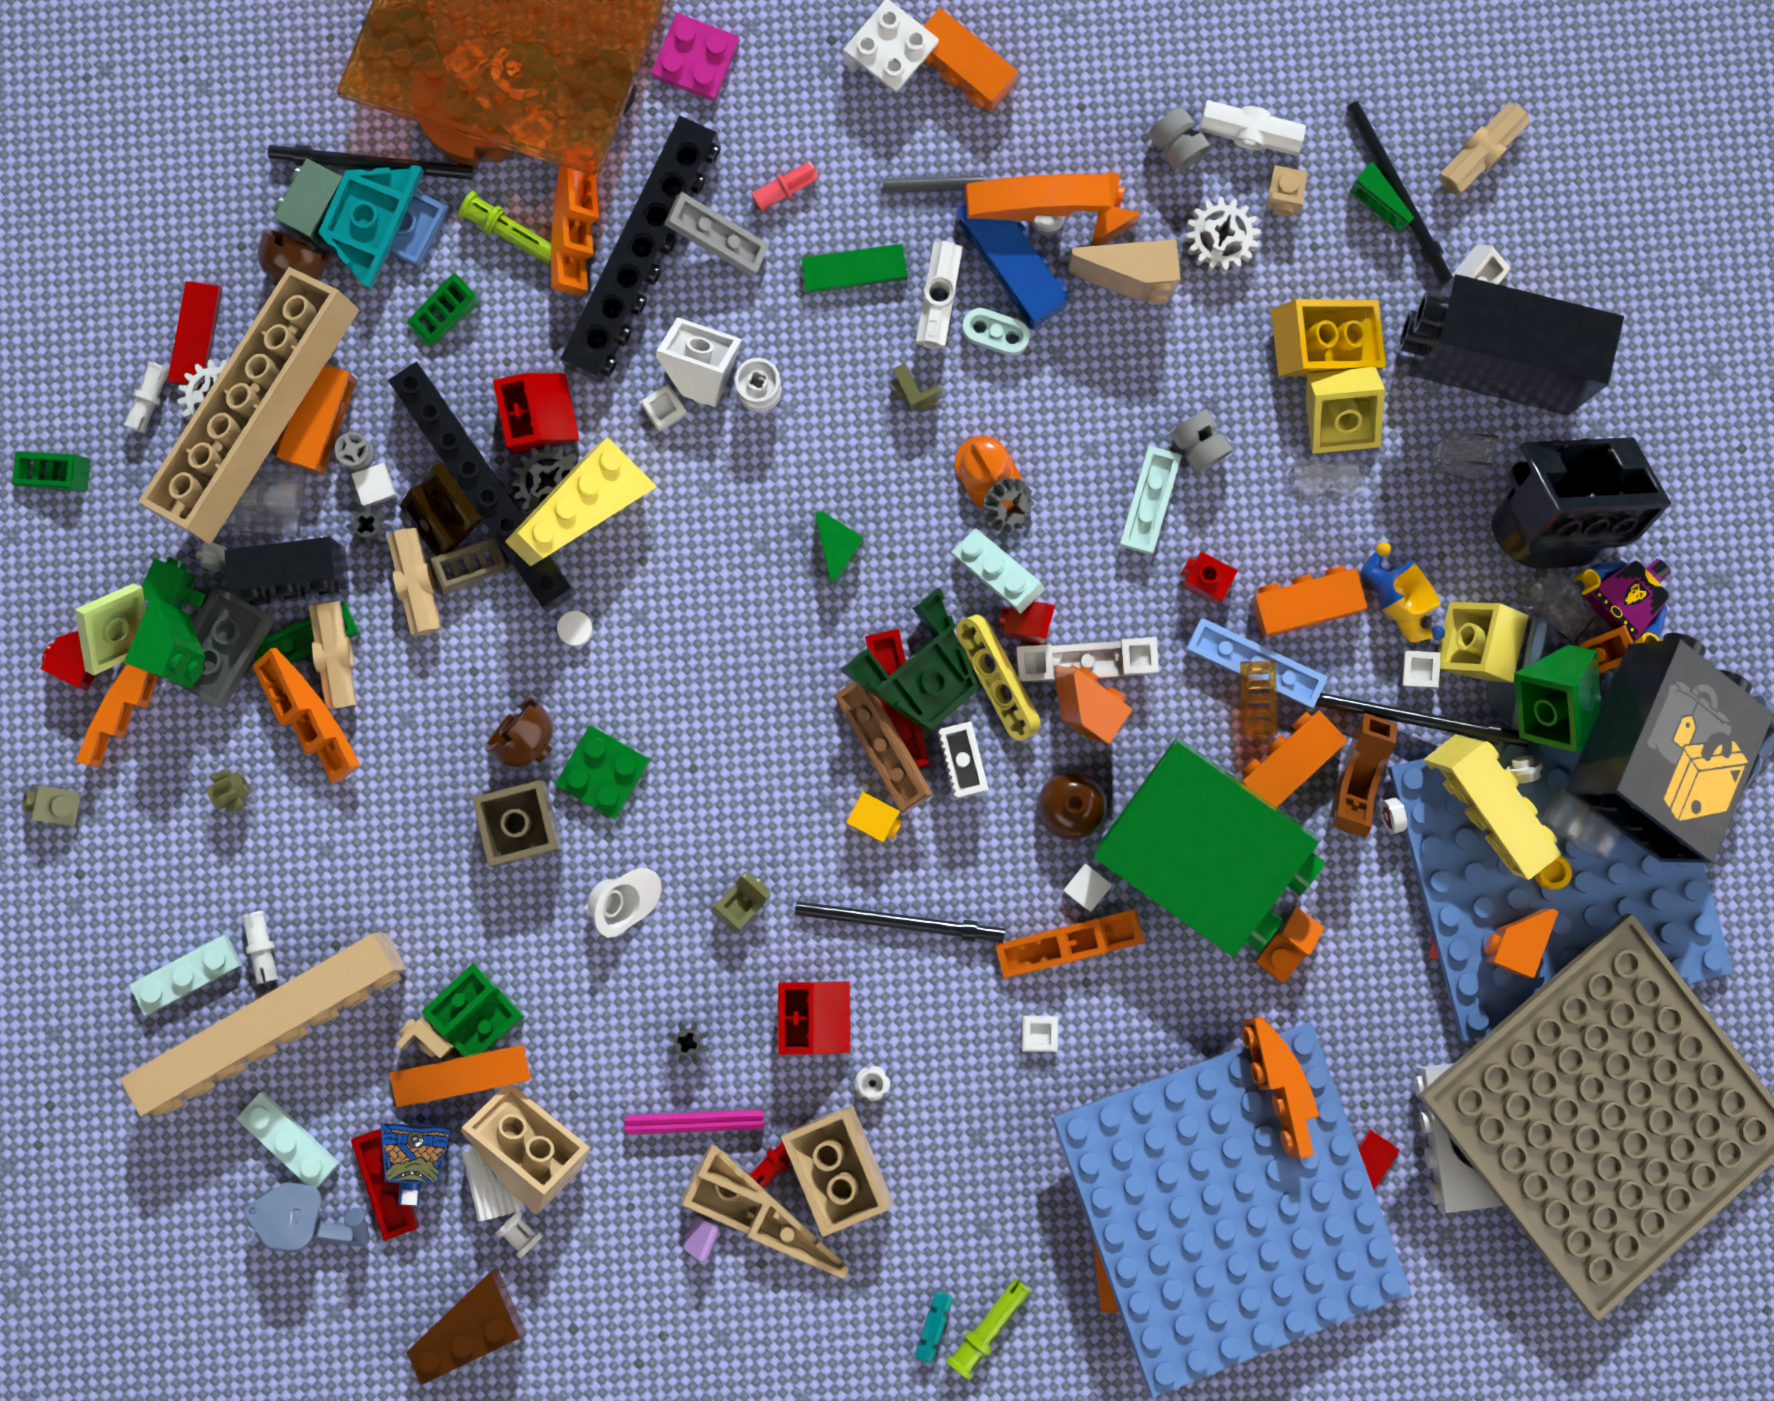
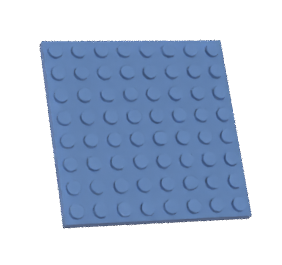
M1529 741L1528 748L1501 742L1499 745L1491 744L1500 756L1497 761L1503 769L1513 765V759L1522 756H1533L1534 760L1542 761L1541 778L1533 782L1519 784L1516 788L1522 797L1529 799L1538 811L1536 818L1541 825L1547 826L1553 832L1557 839V842L1554 844L1561 852L1560 856L1566 858L1571 865L1572 877L1570 882L1564 888L1558 890L1542 888L1534 877L1526 880L1513 875L1485 839V836L1489 833L1487 829L1483 831L1472 823L1464 813L1468 805L1461 802L1454 794L1450 795L1442 785L1447 779L1438 768L1430 770L1423 759L1388 767L1395 797L1401 801L1407 817L1405 834L1461 1041L1486 1036L1626 913L1633 914L1686 984L1734 973L1704 864L1660 862L1567 793L1565 790L1582 751L1575 753ZM1541 909L1559 911L1534 978H1522L1484 962L1487 953H1484L1485 943L1491 933L1495 934L1496 929Z
M1312 1022L1301 1024L1278 1034L1297 1059L1315 1099L1319 1117L1306 1120L1314 1156L1302 1159H1289L1288 1153L1284 1152L1280 1142V1132L1283 1131L1280 1117L1275 1115L1272 1107V1096H1275L1273 1089L1259 1091L1258 1084L1254 1083L1250 1072V1065L1253 1063L1251 1051L1246 1046L1051 1117L1150 1397L1154 1398L1412 1294Z

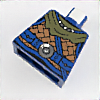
M381 1123L385 1182H400L398 1204L420 1205L421 1184H437L451 1127Z

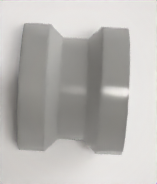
M345 433L335 443L334 451L337 459L352 471L364 470L374 460L373 446L359 433Z

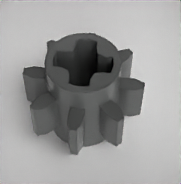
M366 505L365 512L358 513L357 511H352L355 516L353 524H347L346 528L356 532V535L352 538L355 544L365 540L366 547L372 550L376 542L387 543L384 536L386 531L393 530V527L383 522L387 516L386 512L381 510L375 515L373 507L370 505ZM368 521L375 528L372 533H369L364 526Z
M680 1021L678 1022L680 1032L677 1034L669 1032L667 1034L669 1038L674 1039V1046H671L667 1051L674 1052L676 1050L680 1054L678 1063H682L686 1056H691L693 1062L697 1063L699 1062L697 1052L699 1050L703 1052L710 1050L708 1046L703 1045V1038H706L710 1033L704 1032L701 1034L697 1030L698 1021H695L691 1028L687 1029L685 1024ZM689 1033L694 1034L693 1041L698 1043L697 1047H691L688 1051L683 1050L684 1043L680 1041V1037H686Z

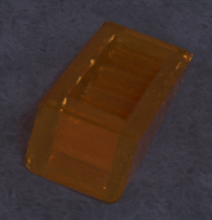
M1276 661L1240 662L1243 736L1278 735ZM1269 674V680H1249L1248 675ZM1249 689H1269V693L1249 694ZM1270 703V708H1250V704ZM1250 718H1270V720H1251Z

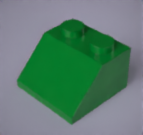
M151 596L124 663L156 677L193 689L195 682L202 675L205 655L188 613Z

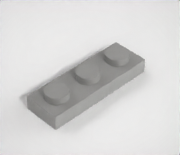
M683 192L677 195L664 223L665 226L751 277L757 274L769 247V244Z

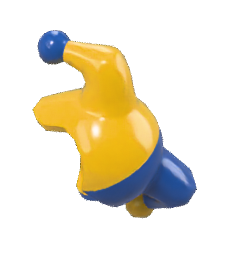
M1380 542L1376 547V552L1363 565L1360 571L1361 580L1378 594L1380 608L1389 618L1396 621L1406 640L1413 643L1431 638L1442 640L1445 636V629L1443 627L1435 626L1432 629H1426L1421 626V618L1440 606V600L1430 581L1413 560L1397 567L1391 572L1381 569V561L1383 557L1390 554L1391 546L1387 542Z

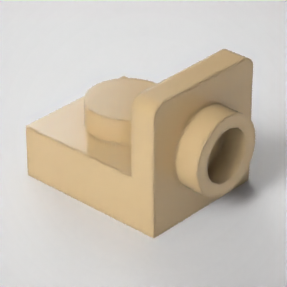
M1275 165L1272 170L1265 208L1272 209L1273 213L1280 216L1298 215L1304 205L1305 199L1303 196L1308 172Z
M426 1017L417 1021L412 1018L398 1032L401 1039L395 1044V1046L402 1050L407 1048L416 1038H419L421 1041L418 1043V1046L428 1056L432 1058L437 1056L440 1059L447 1057L455 1048L447 1038H444Z

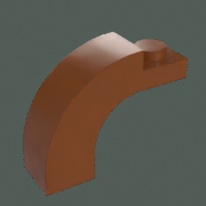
M414 74L412 86L414 111L428 140L440 154L453 163L473 166L477 170H479L480 157H484L486 161L502 163L504 159L514 160L515 145L510 135L471 132L461 128L453 121L451 111L454 88L448 76Z
M1367 713L1363 714L1346 754L1335 789L1330 816L1334 817L1333 827L1339 828L1348 834H1356L1367 838L1372 828L1374 800L1379 781L1396 744V723Z

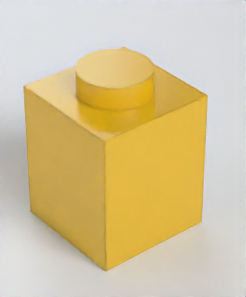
M862 791L846 824L884 844L887 837L892 840L894 839L903 821L897 819L900 813L899 810Z

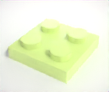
M133 583L75 609L86 672L96 675L125 661L146 610L142 587Z

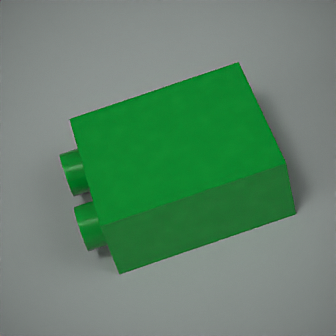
M1178 736L1170 744L1096 846L1093 858L1233 958L1244 944L1257 953L1266 946L1283 920L1282 917L1271 910V907L1286 887L1301 896L1318 876L1325 863L1323 859L1313 853L1319 844L1315 833Z

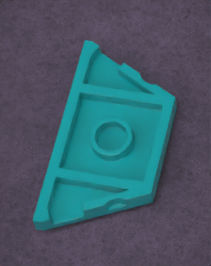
M414 165L410 166V169L391 170L389 167L375 168L372 171H364L363 169L346 170L318 233L368 290L372 291L424 173L420 166Z

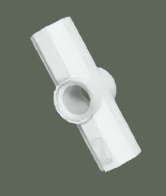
M1207 100L1199 130L1204 133L1231 139L1234 144L1244 149L1261 150L1267 148L1298 156L1304 140L1306 125L1272 117L1269 111L1260 107L1245 106L1240 109Z
M933 242L915 342L924 348L945 349L963 250L962 246L953 242ZM942 289L947 292L948 298L942 302H937L931 298L930 293L933 290Z

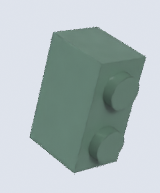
M306 158L303 165L295 169L291 177L292 185L287 194L278 199L274 208L275 215L273 218L283 229L317 246L322 238L318 233L343 177Z

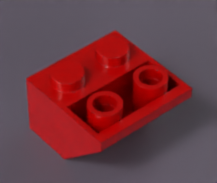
M523 373L493 380L506 447L512 455L531 452V449L534 447L537 450L544 449L546 444L554 447L580 441L566 373Z
M850 981L778 982V1055L850 1053Z

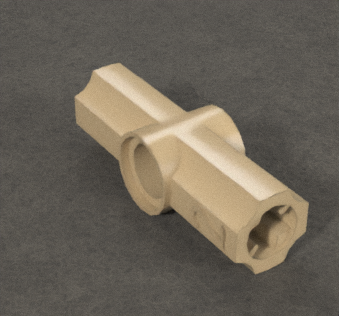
M1511 102L1504 106L1486 127L1482 126L1461 148L1462 151L1438 175L1442 186L1449 193H1453L1458 197L1462 192L1464 193L1483 171L1487 172L1507 151L1506 147L1529 125L1531 121L1527 116V112L1519 105Z
M416 528L401 529L388 534V544L395 567L393 572L394 585L400 601H403L411 636L427 635L441 630L438 608L433 594L436 593L435 582L431 568L425 562L418 530Z
M340 600L310 604L309 611L314 641L312 642L313 660L316 671L320 672L325 706L327 709L355 705L357 704L351 669L354 666L353 650L349 637H346Z

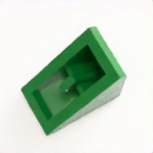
M823 511L815 512L831 585L837 584L864 543L863 536Z

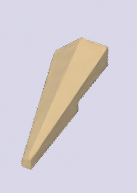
M714 1144L710 1145L697 1164L681 1198L682 1206L747 1233V1237L845 1279L849 1267L719 1147Z

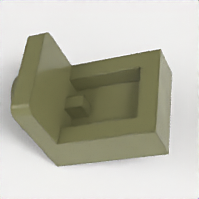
M906 363L893 368L894 380L890 381L891 388L898 400L904 398L911 413L918 409L920 413H923L939 404L937 400L942 397V390L939 385L920 393Z
M32 784L30 791L26 790L24 793L21 808L22 811H26V819L75 827L81 792Z
M744 872L710 911L737 934L763 907L771 894L759 878Z

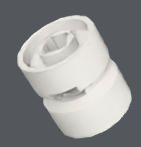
M752 358L741 364L736 372L735 384L742 404L749 410L758 413L774 408L780 401L782 394L780 376L775 365L762 358Z

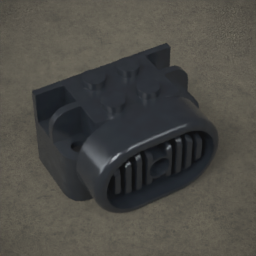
M1634 437L1522 442L1519 448L1527 462L1515 463L1509 470V479L1514 488L1493 513L1491 528L1500 548L1509 557L1524 566L1534 569L1581 567L1594 561L1604 548L1623 547L1637 541L1671 505V502Z

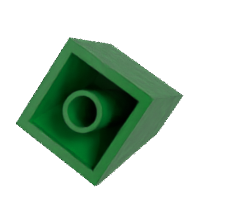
M1567 645L1514 673L1519 738L1578 753L1584 748L1601 709L1598 653L1596 650Z

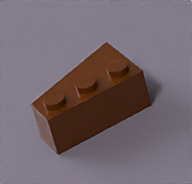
M496 1266L406 1352L420 1385L521 1338L526 1332L498 1267Z

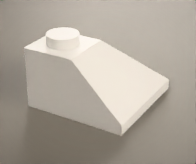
M677 317L659 346L656 358L682 396L693 399L699 404H708L715 407L725 390L742 339Z

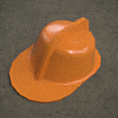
M976 436L968 439L960 446L955 455L957 474L971 500L981 510H983V501L986 493L997 481L1004 478H1016L1022 481L1020 473L1006 448L998 440L990 436ZM1001 501L1008 510L1016 506L1012 502Z

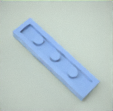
M1202 617L1185 649L1196 656L1309 709L1314 708L1328 678Z

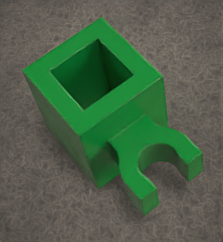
M169 556L166 562L154 558L141 586L144 600L149 601L152 596L180 610L184 602L202 608L208 596L191 589L196 576L186 571L188 565Z

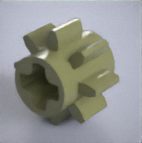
M225 768L210 776L214 784L208 786L206 790L217 810L226 807L227 812L231 811L234 813L247 806L244 798L251 794V789L240 771L232 774L230 769L227 770Z

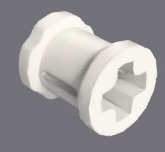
M520 1211L516 1212L495 1233L498 1237L503 1236L518 1251L516 1256L519 1259L543 1237L540 1232L535 1233L521 1219L522 1213Z

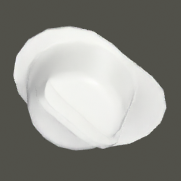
M648 868L634 869L618 879H605L592 889L584 910L586 914L593 918L595 927L601 935L616 937L646 917L655 908L662 891L661 880L656 872Z

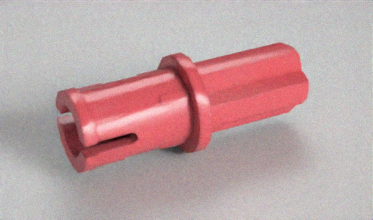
M807 162L783 176L780 174L776 175L777 179L756 191H752L751 194L757 207L763 212L786 197L790 200L792 198L791 194L815 182L818 179V175L814 166Z

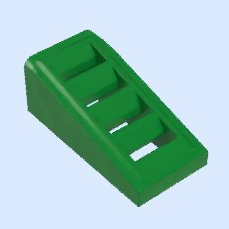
M1371 161L1349 191L1397 231L1403 233L1414 217L1380 170Z
M454 272L409 318L407 323L431 348L473 311L481 301ZM456 290L464 298V300L461 303H459L452 295V293ZM445 299L455 308L451 314L441 304ZM435 308L445 318L442 323L431 314ZM424 318L436 328L432 334L421 323Z
M16 451L12 485L87 492L90 459L75 454ZM30 460L34 461L32 479H28ZM44 462H47V463H46V471H45V480H42V479H43ZM61 463L59 481H57L58 464Z

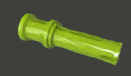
M474 190L466 196L458 211L460 219H469L482 227L483 233L487 235L495 233L542 261L548 267L551 265L550 242L505 216V211H503L502 207H493L480 199L478 193Z
M1015 1277L974 1331L971 1329L969 1332L966 1331L963 1335L965 1340L953 1356H947L945 1359L952 1368L969 1381L973 1377L972 1371L982 1358L992 1353V1347L990 1346L1032 1293L1029 1288Z

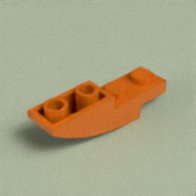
M1262 1017L1243 1020L1245 1028L1242 1029L1243 1041L1247 1049H1250L1253 1063L1250 1065L1251 1076L1254 1083L1258 1084L1259 1091L1272 1089L1275 1096H1272V1107L1275 1115L1280 1117L1283 1130L1280 1132V1142L1284 1152L1288 1153L1289 1159H1302L1314 1156L1306 1120L1319 1117V1113L1303 1070L1288 1045Z

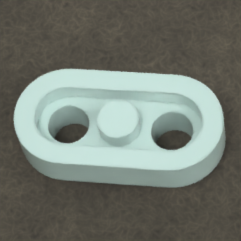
M976 308L971 310L963 321V334L969 342L1008 356L1019 355L1028 347L1030 332L1026 324L1020 320L984 308ZM981 323L986 327V331L977 333L973 329L974 325ZM1009 334H1014L1018 337L1019 341L1016 344H1009L1006 341V337Z

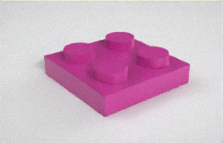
M676 12L652 69L651 76L656 80L715 102L739 45L740 38L735 34Z

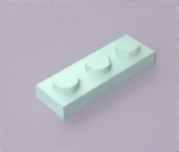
M1148 446L1119 546L1153 555L1182 457L1181 454Z
M976 528L951 551L961 564L1020 614L1045 590L1038 579Z
M222 935L133 982L129 986L144 1016H149L243 965L228 936Z
M264 1091L260 1092L236 1118L306 1185H311L317 1189L340 1164L337 1159Z

